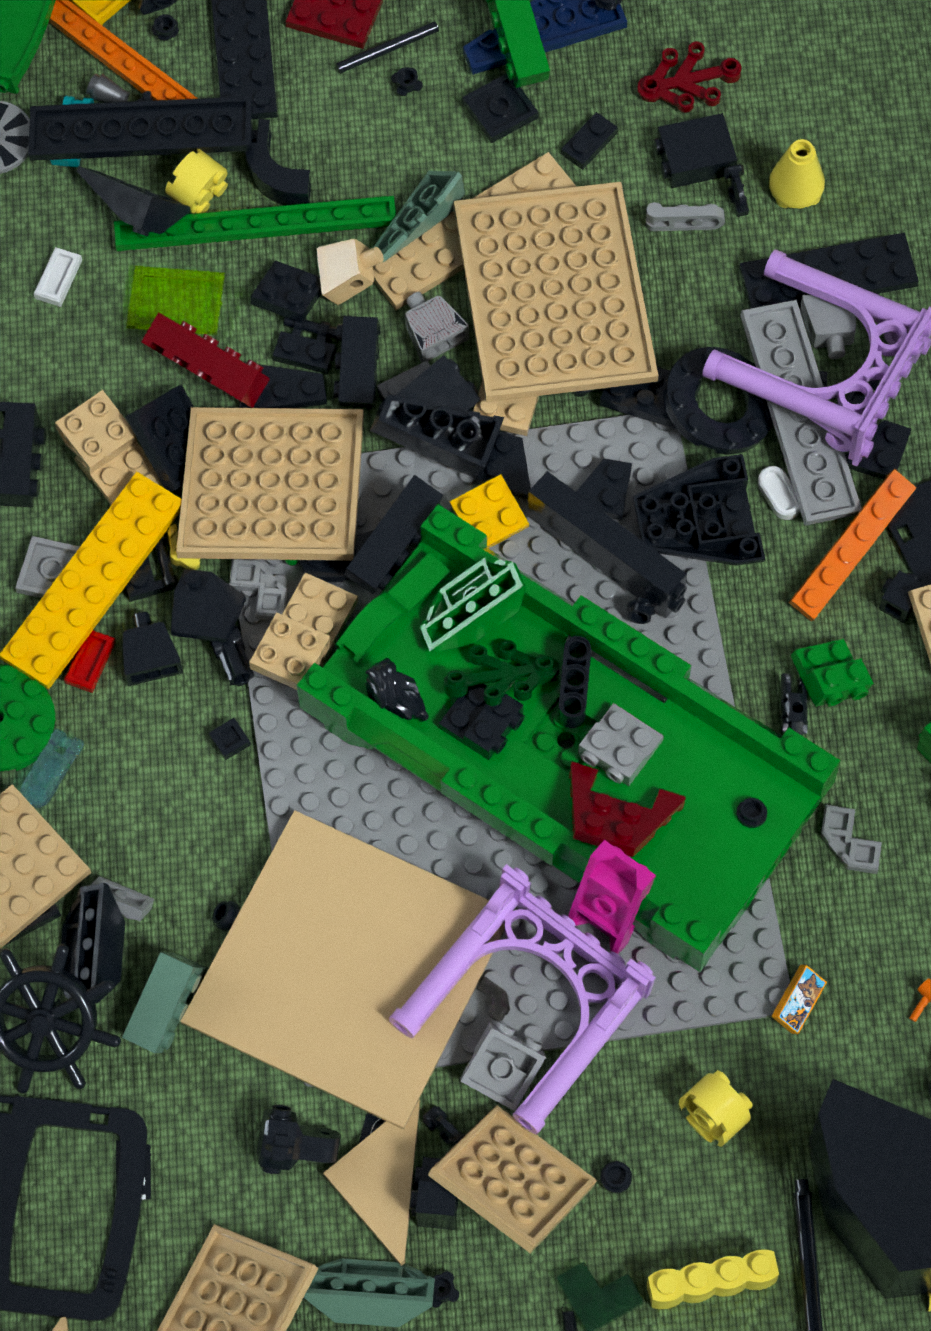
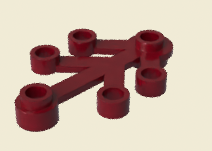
M695 41L689 45L688 55L675 76L664 79L670 67L675 66L678 62L677 50L666 48L662 52L661 63L654 74L641 78L638 82L637 91L646 102H656L662 99L678 107L681 112L688 113L694 108L693 96L703 100L708 106L718 105L721 98V92L718 88L709 87L706 89L695 83L720 78L726 83L737 82L741 77L742 67L735 58H727L721 62L720 66L691 72L697 61L704 57L705 52L704 45L701 42ZM698 49V50H700L701 52H699V53H694V52H692V50ZM666 56H673L674 59H667ZM647 86H654L655 88L650 89ZM678 88L687 93L679 96L669 90ZM708 95H715L716 98L711 99ZM688 101L690 104L683 105L681 102Z

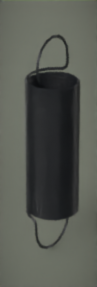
M573 1307L572 1311H566V1313L562 1311L565 1331H578Z

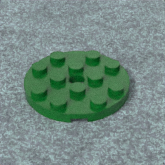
M0 664V714L3 718L0 722V772L13 769L18 771L34 763L48 748L54 734L55 708L49 692L38 681L29 678L12 666Z

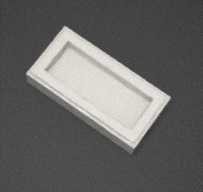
M55 247L34 292L35 299L61 307L80 267L82 256Z

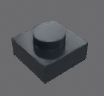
M235 718L209 732V737L225 760L251 745L250 740Z

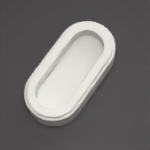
M777 466L764 468L758 477V487L774 514L784 520L797 517L800 509L792 483L785 471Z

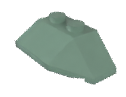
M341 1258L318 1267L319 1269L304 1296L308 1302L335 1323L401 1327L432 1307L435 1278L424 1275L420 1270L406 1263L401 1266L398 1262Z

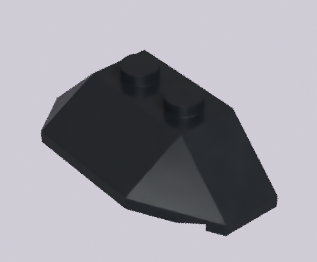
M99 883L80 887L77 893L78 898L72 904L62 925L61 944H65L69 948L64 970L76 976L87 989L106 980L112 981L115 987L121 981L125 920L108 884ZM61 988L67 999L72 998L68 992ZM107 994L95 999V1004L99 1003Z

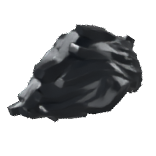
M389 658L375 663L366 670L367 678L365 685L368 697L379 704L381 709L385 708L406 720L417 718L420 722H423L429 718L415 680L397 671L395 663Z

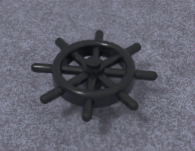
M65 944L57 947L52 966L37 965L21 969L9 949L0 951V958L10 974V977L0 986V1052L9 1061L22 1068L17 1084V1090L22 1094L28 1092L34 1072H53L63 1068L76 1089L84 1088L86 1085L85 1079L75 1062L85 1053L91 1041L110 1047H118L121 1044L119 1036L96 1029L97 1010L94 1000L111 992L114 989V983L106 980L87 989L76 976L64 970L69 953V948ZM30 983H47L42 1001H39ZM59 987L72 996V998L62 1003L59 998L55 1002ZM18 989L29 1008L7 1002V999ZM79 1008L82 1024L60 1017ZM4 1014L25 1020V1022L7 1030ZM57 1030L78 1036L79 1038L67 1049ZM31 1032L32 1036L28 1050L23 1049L14 1041ZM44 1036L47 1038L55 1054L39 1055Z

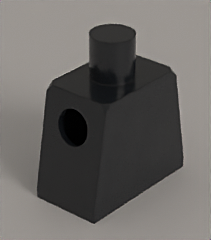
M148 612L134 614L132 616L134 628L123 631L124 672L128 686L182 674L180 657L164 622L151 624Z

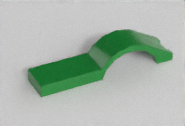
M429 552L388 592L377 596L362 609L337 641L336 647L339 650L345 646L356 655L353 658V662L358 666L369 655L371 648L380 635L400 617L410 616L451 576V570Z

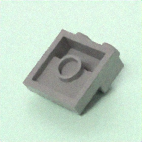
M613 703L600 722L594 724L579 744V754L586 764L592 767L597 765L606 771V775L612 781L618 784L622 782L629 787L662 743L664 736Z
M499 1021L495 1025L489 1022L474 1048L475 1053L462 1073L460 1082L515 1111L546 1056L544 1051L540 1050L542 1044L529 1036L522 1040L513 1035L515 1029L508 1024Z

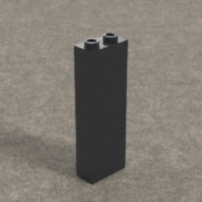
M546 471L528 491L529 518L637 598L649 600L651 606L655 607L656 612L665 619L672 611L676 613L680 610L686 600L684 593L687 590V586H685L687 574L550 472Z

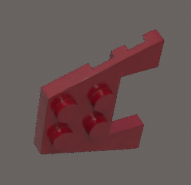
M575 762L571 763L569 778H571L570 795L572 797L573 839L595 846H599L606 840L611 845L620 848L627 856L634 857L655 836V832L661 826H666L671 821L672 815L676 811L680 812L684 807L685 796L659 789L652 809L642 807L636 803L619 800L604 793L591 791L597 778L598 769Z

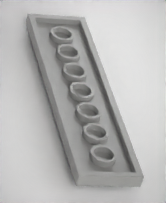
M797 300L742 310L740 317L756 368L800 386L811 388L824 387ZM767 401L804 525L857 515L862 508L845 453L835 450L826 442L825 435L828 431L808 419V417Z

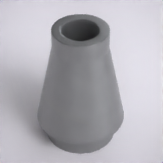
M96 73L91 78L86 90V94L90 95L93 100L106 103L127 102L130 94L104 74L100 76Z

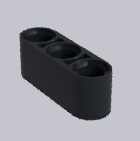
M581 636L569 638L564 646L558 715L561 724L567 728L581 726L586 717L591 644L586 638ZM581 651L585 655L581 658H575L570 653ZM576 678L582 681V683L578 686H573L568 683V680ZM574 706L580 711L576 714H569L565 709Z

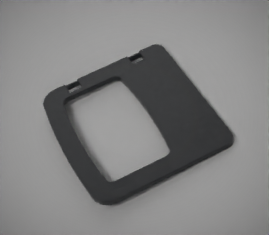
M0 1095V1103L13 1104L12 1114L0 1113V1311L55 1318L66 1317L67 1319L89 1322L104 1321L110 1318L121 1304L134 1251L144 1189L148 1140L147 1126L139 1114L125 1108H109L82 1103ZM92 1113L109 1115L108 1125L90 1123ZM41 1126L111 1133L120 1137L118 1186L110 1236L97 1287L89 1294L17 1286L10 1281L13 1233L21 1185L35 1132Z

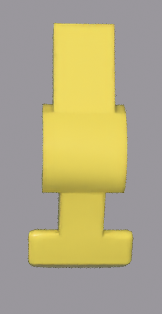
M176 524L171 525L167 531L171 563L185 569L198 570L200 559L177 558L178 528Z

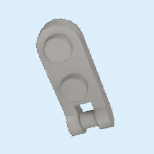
M654 202L650 203L646 209L645 225L650 231L714 230L725 224L724 210L715 204L662 207L661 204Z

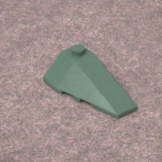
M427 172L374 245V247H378L381 250L383 262L445 219L451 212H454V201L461 200L465 194L463 178L459 172Z

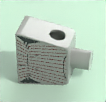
M416 292L408 297L406 302L411 310L405 313V324L421 363L429 361L469 340V325L441 296H436L426 301L421 292Z

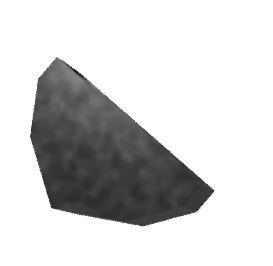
M832 1079L807 1145L824 1220L885 1299L931 1292V1119Z

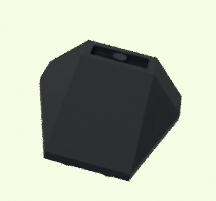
M743 454L710 459L634 495L633 502L641 540L659 554L735 566L765 562L760 533H755L747 497L748 475Z

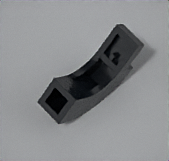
M259 119L258 130H253L252 151H245L252 182L264 196L278 204L286 206L310 203V170L289 169L277 164L270 156L272 137L270 119Z

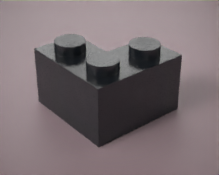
M423 1157L422 1167L416 1166L414 1185L418 1186V1190H412L411 1216L416 1217L417 1227L455 1230L458 1198L428 1176L432 1167L441 1159Z

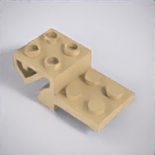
M103 390L55 422V428L63 442L77 455L75 457L77 465L87 478L94 482L111 505L136 471L163 487L144 450L138 444L137 437L129 423Z
M304 573L283 614L276 612L249 661L250 669L297 690L296 685L314 662L324 667L331 658L332 649L359 601L358 596Z

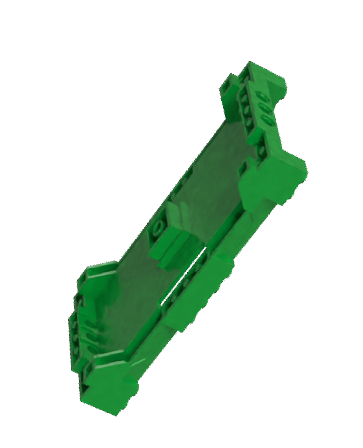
M438 504L421 525L420 544L381 594L388 592L429 552L451 570V576L410 616L405 615L394 621L380 635L371 648L369 655L358 666L353 662V658L356 655L346 646L341 650L337 649L324 667L314 662L296 685L300 708L324 723L325 729L346 743L371 750L375 748L579 884L591 854L598 848V846L573 839L570 766L572 762L592 767L581 759L579 744L594 724L600 722L613 703L662 734L664 738L628 787L622 782L618 784L612 781L606 775V771L596 765L592 768L598 769V774L591 791L604 793L629 803H636L648 809L653 808L659 789L686 797L683 809L680 812L676 811L672 815L671 821L666 826H661L655 832V836L634 857H630L639 864L646 866L656 875L649 893L641 902L633 925L648 943L671 958L677 957L698 972H701L728 932L740 920L800 835L805 823L834 784L841 760L791 728H788L783 736L762 722L748 716L690 679L692 665L582 595L573 604L521 570L519 572L525 583L526 590L518 613L471 645L435 653L430 652L420 625L423 620H426L429 608L439 589L484 557L507 561L487 548L486 534ZM569 636L586 638L591 644L592 651L667 698V701L665 703L661 702L591 657L585 721L577 728L565 727L561 724L558 713L566 639ZM502 641H513L518 651L535 658L545 655L556 659L560 666L558 675L552 682L539 683L532 691V697L529 700L519 701L514 697V684L506 692L507 695L524 705L523 715H525V718L516 731L512 729L507 735L508 741L499 754L494 753L489 760L439 728L440 721L458 699L449 697L444 692V678L453 670H460L465 675L492 671L490 668L474 665L469 661V650L472 646H484L487 649V655L513 666H522V664L513 660H503L498 655V646ZM581 651L570 653L575 658H581L585 655ZM389 658L395 663L397 671L415 680L429 718L423 722H420L417 718L406 720L385 708L381 709L379 704L368 697L365 685L367 678L366 670L375 663ZM529 676L518 678L516 682L526 681ZM573 678L568 680V683L578 686L582 681ZM499 681L485 683V685L495 686ZM574 706L565 709L569 714H576L580 711ZM566 740L572 742L573 746L564 749L558 744ZM748 798L761 800L767 808L766 821L756 828L745 827L737 819L738 805Z

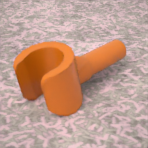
M931 979L925 980L917 989L923 998L909 1017L913 1022L917 1021L925 1006L931 1002Z

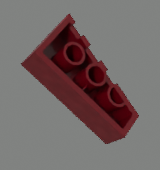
M158 312L141 342L253 408L270 380L269 377L261 373L264 368L250 359L247 363L239 360L241 354L228 346H226L225 350L217 347L219 341L204 333L203 337L195 334L197 328L187 322L182 321L179 325Z

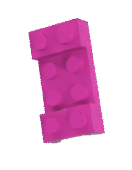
M604 840L589 858L568 917L575 922L576 926L590 923L609 937L610 952L613 951L619 954L629 943L635 928L633 925L634 919L642 900L649 893L656 875L643 864H639L624 854L620 848Z

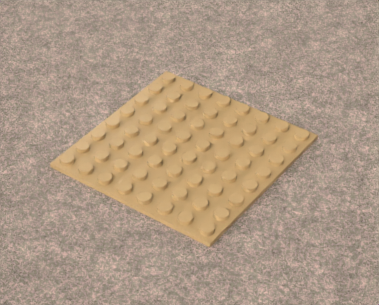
M294 810L180 1022L404 1130L493 953L483 956L468 969L423 1024L414 1038H409L397 1030L389 1021V1017L397 1008H402L489 900ZM504 924L499 927L487 943L501 939L504 933Z

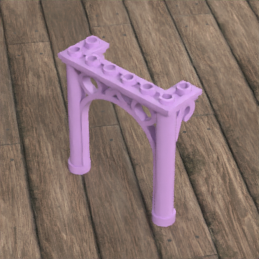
M775 249L767 261L764 276L853 313L862 322L869 336L870 352L866 361L853 376L841 383L829 387L811 388L794 384L714 349L705 363L702 375L713 381L718 379L808 417V419L828 431L825 439L832 448L841 452L849 451L848 458L853 460L852 465L858 466L862 457L868 458L874 445V442L871 440L878 426L876 422L878 418L884 419L890 405L888 403L889 399L896 398L901 387L899 381L902 377H908L913 363L916 364L921 354L926 355L931 346V339L928 338L931 336V307L929 306L928 310L922 308L921 312L790 259L786 257V253ZM883 333L884 338L888 344H885L880 340L879 336ZM882 355L895 356L890 366L884 363ZM872 380H881L877 389L873 393V388L870 386V384H868V382ZM859 391L865 395V400L860 404H851L845 399V394ZM837 398L838 404L830 402L828 399Z
M506 864L502 869L498 890L402 1008H397L389 1017V1021L402 1034L409 1038H414L423 1024L468 969L487 954L502 950H518L532 953L553 964L568 979L576 993L580 1006V1025L572 1042L525 1101L513 1113L514 1119L522 1127L537 1135L544 1127V1120L638 1001H641L643 997L647 999L656 977L652 975L653 971L641 961L636 963L630 959L624 965L625 961L620 955L613 951L607 952L600 946L601 943L596 937L590 933L583 934L578 930L571 918L564 914L558 915L550 909L551 905L546 899L539 895L535 897L529 893L531 883L528 881V876L522 870L516 867L512 869ZM517 919H525L535 927L536 935L528 940L516 939L511 929V924ZM504 924V932L507 939L487 943L499 927ZM543 928L562 941L557 944H550L544 941L543 946L538 944L543 936ZM572 950L590 963L579 969L578 976L574 972L577 965L572 960ZM563 953V959L557 954ZM588 973H596L607 982L608 989L601 994L585 992L582 979ZM615 982L619 985L617 989H615ZM588 1002H606L588 1024Z

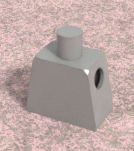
M802 295L800 313L812 346L814 348L827 347L830 359L844 357V346L851 345L854 342L856 316L840 306L813 295Z

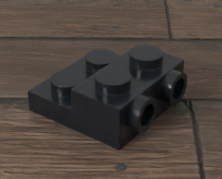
M485 684L468 686L467 694L455 701L440 721L439 728L489 760L494 753L499 754L508 741L506 737L512 729L516 731L521 726L525 715H523L524 705L506 693L499 705H487L484 702V690L488 686Z

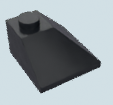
M184 569L174 590L171 635L227 643L246 602L245 595L213 572Z

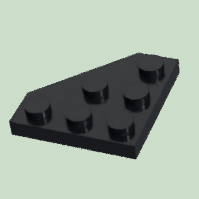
M182 384L125 416L146 457L153 466L159 481L170 492L183 486L191 407H194Z

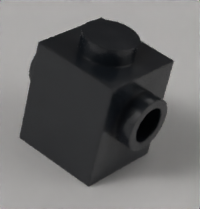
M899 570L894 579L889 577L881 590V593L884 595L881 599L879 610L905 624L913 611L908 592L924 587L925 584L914 574L904 573Z

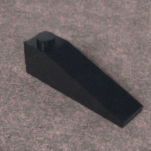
M81 166L77 168V172L114 213L123 222L132 225V231L145 236H149L150 232L162 234L190 212L189 206L166 196H159L151 193L150 190L128 184L126 181Z

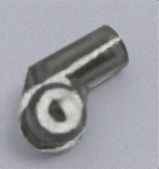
M484 977L477 986V990L490 998L492 1006L488 1011L490 1018L498 1022L502 1021L510 1011L508 994L503 988L487 977Z

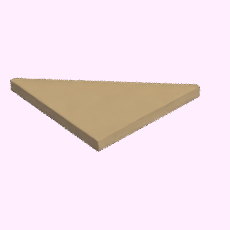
M420 1099L404 1130L386 1121L323 1173L324 1177L401 1266L405 1264Z

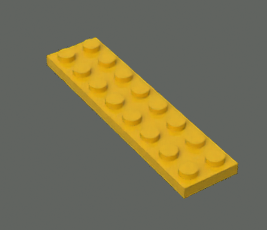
M136 471L2 650L0 659L29 678L38 681L49 690L179 515L182 499Z

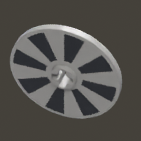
M0 101V174L11 171L24 162L28 157L30 119L22 109L5 101Z

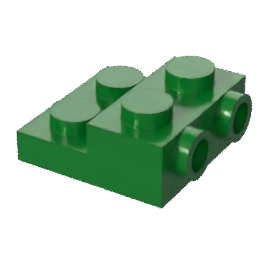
M844 639L797 649L790 655L815 707L825 704L829 707L835 706L843 700L850 698L853 701L860 700L868 695V690L874 684L862 659H853Z

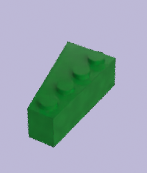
M486 0L493 27L496 29L499 37L500 51L502 54H505L507 60L506 71L509 80H514L516 88L548 80L550 68L530 1Z

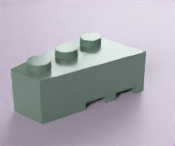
M160 952L122 1038L153 1053H163L164 1049L168 1050L175 1037L174 1030L184 1016L188 1004L208 968L180 954Z

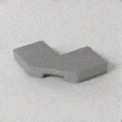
M232 559L229 585L236 590L258 592L255 612L256 619L273 620L276 612L283 614L288 602V589L276 579L263 561Z
M825 805L821 838L847 870L877 874L882 842L852 838L855 809Z

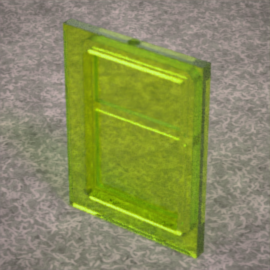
M135 266L126 327L148 330L159 312L179 325L182 321L187 322L197 328L196 334L217 335L225 273Z

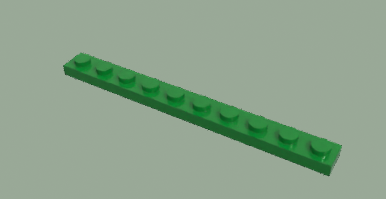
M394 196L187 214L164 233L150 232L149 236L133 232V226L123 221H114L115 245L117 251L387 227L396 216Z

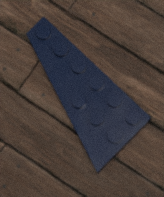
M533 0L530 2L545 52L627 28L628 21L620 4L617 5L616 9L607 11L599 8L595 0ZM489 29L463 47V53L472 75L507 64L505 54H502L499 48V37L496 29Z

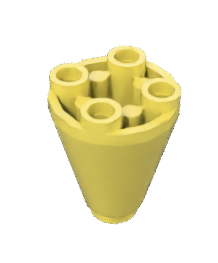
M796 140L789 146L770 174L769 189L772 196L782 208L801 209L819 203L824 192L825 178L815 148L807 140Z

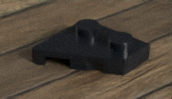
M499 431L486 467L477 477V485H481L501 474L514 496L528 500V491L531 487L522 437Z

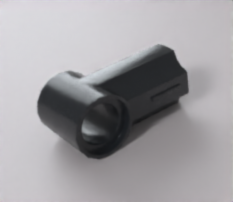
M237 625L234 626L227 643L210 641L216 659L221 661L230 686H242L254 677Z

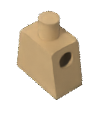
M349 239L318 247L317 257L322 295L339 305L371 286L374 282L373 266L382 263L384 260L381 250L378 247L369 249V247L357 239Z

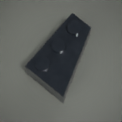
M343 316V324H338L337 341H342L341 352H336L335 369L340 370V381L334 382V398H339L340 406L375 408L377 359L379 358L378 336L381 333L378 317Z
M0 402V411H2L4 418L3 429H0V506L33 507L34 497H38L40 492V482L36 478L37 471H42L43 454H40V446L46 443V428L41 426L35 403Z

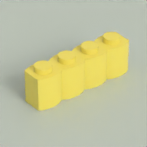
M756 1250L748 1253L743 1258L727 1256L714 1261L712 1264L703 1262L692 1263L683 1267L680 1271L675 1269L656 1271L648 1277L647 1290L652 1308L669 1309L679 1305L682 1301L699 1303L711 1298L713 1295L722 1297L733 1296L745 1288L749 1290L766 1289L776 1283L779 1271L774 1251Z

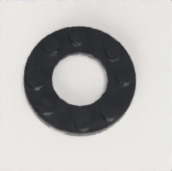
M703 347L692 350L683 355L667 375L663 397L666 411L672 423L691 443L698 447L703 445L714 449L717 454H738L752 449L762 441L773 424L767 401L742 390L746 399L744 416L737 422L722 423L706 416L699 408L695 398V387L698 381L704 378L702 374L705 363L714 349L754 367L756 365L744 356L724 348Z

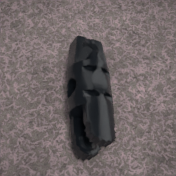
M783 673L781 674V732L785 733L788 728H791L802 736L803 734L806 735L808 729V691L801 677H799L797 693H791V677L789 674Z

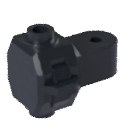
M273 1105L272 1109H266L263 1112L257 1146L258 1164L262 1167V1171L266 1173L279 1174L281 1170L289 1171L298 1160L323 1163L337 1161L341 1134L328 1128L301 1125L296 1113L291 1112L290 1107Z

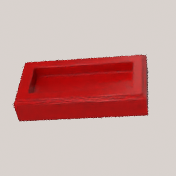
M93 630L76 652L64 678L65 684L93 693L116 643L115 638Z

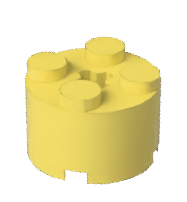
M197 149V154L194 151L190 152L173 172L176 179L173 184L168 181L165 193L175 201L189 206L192 214L206 213L210 207L209 201L214 195L220 197L228 186V183L224 181L228 174L227 169L201 149Z
M719 1070L714 1074H706L679 1099L681 1110L686 1106L690 1113L686 1117L689 1124L708 1142L711 1143L715 1139L719 1141L717 1145L719 1147L725 1145L751 1120L749 1109L753 1107L752 1102L745 1094L737 1093L730 1086L727 1076Z

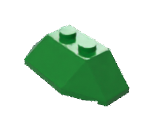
M484 557L439 589L429 608L426 620H423L420 625L430 652L435 653L471 645L519 612L526 586L516 563Z

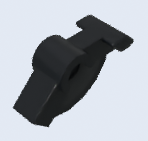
M741 164L724 169V178H730L731 186L728 187L730 202L734 204L737 217L745 216L749 213L746 202L747 197L744 195L743 190L744 184H742L740 176L744 175V166Z
M433 1106L423 1115V1123L430 1131L437 1128L441 1132L439 1133L440 1137L449 1147L455 1146L465 1134L457 1130L452 1123L450 1124L446 1120L448 1116L440 1107Z

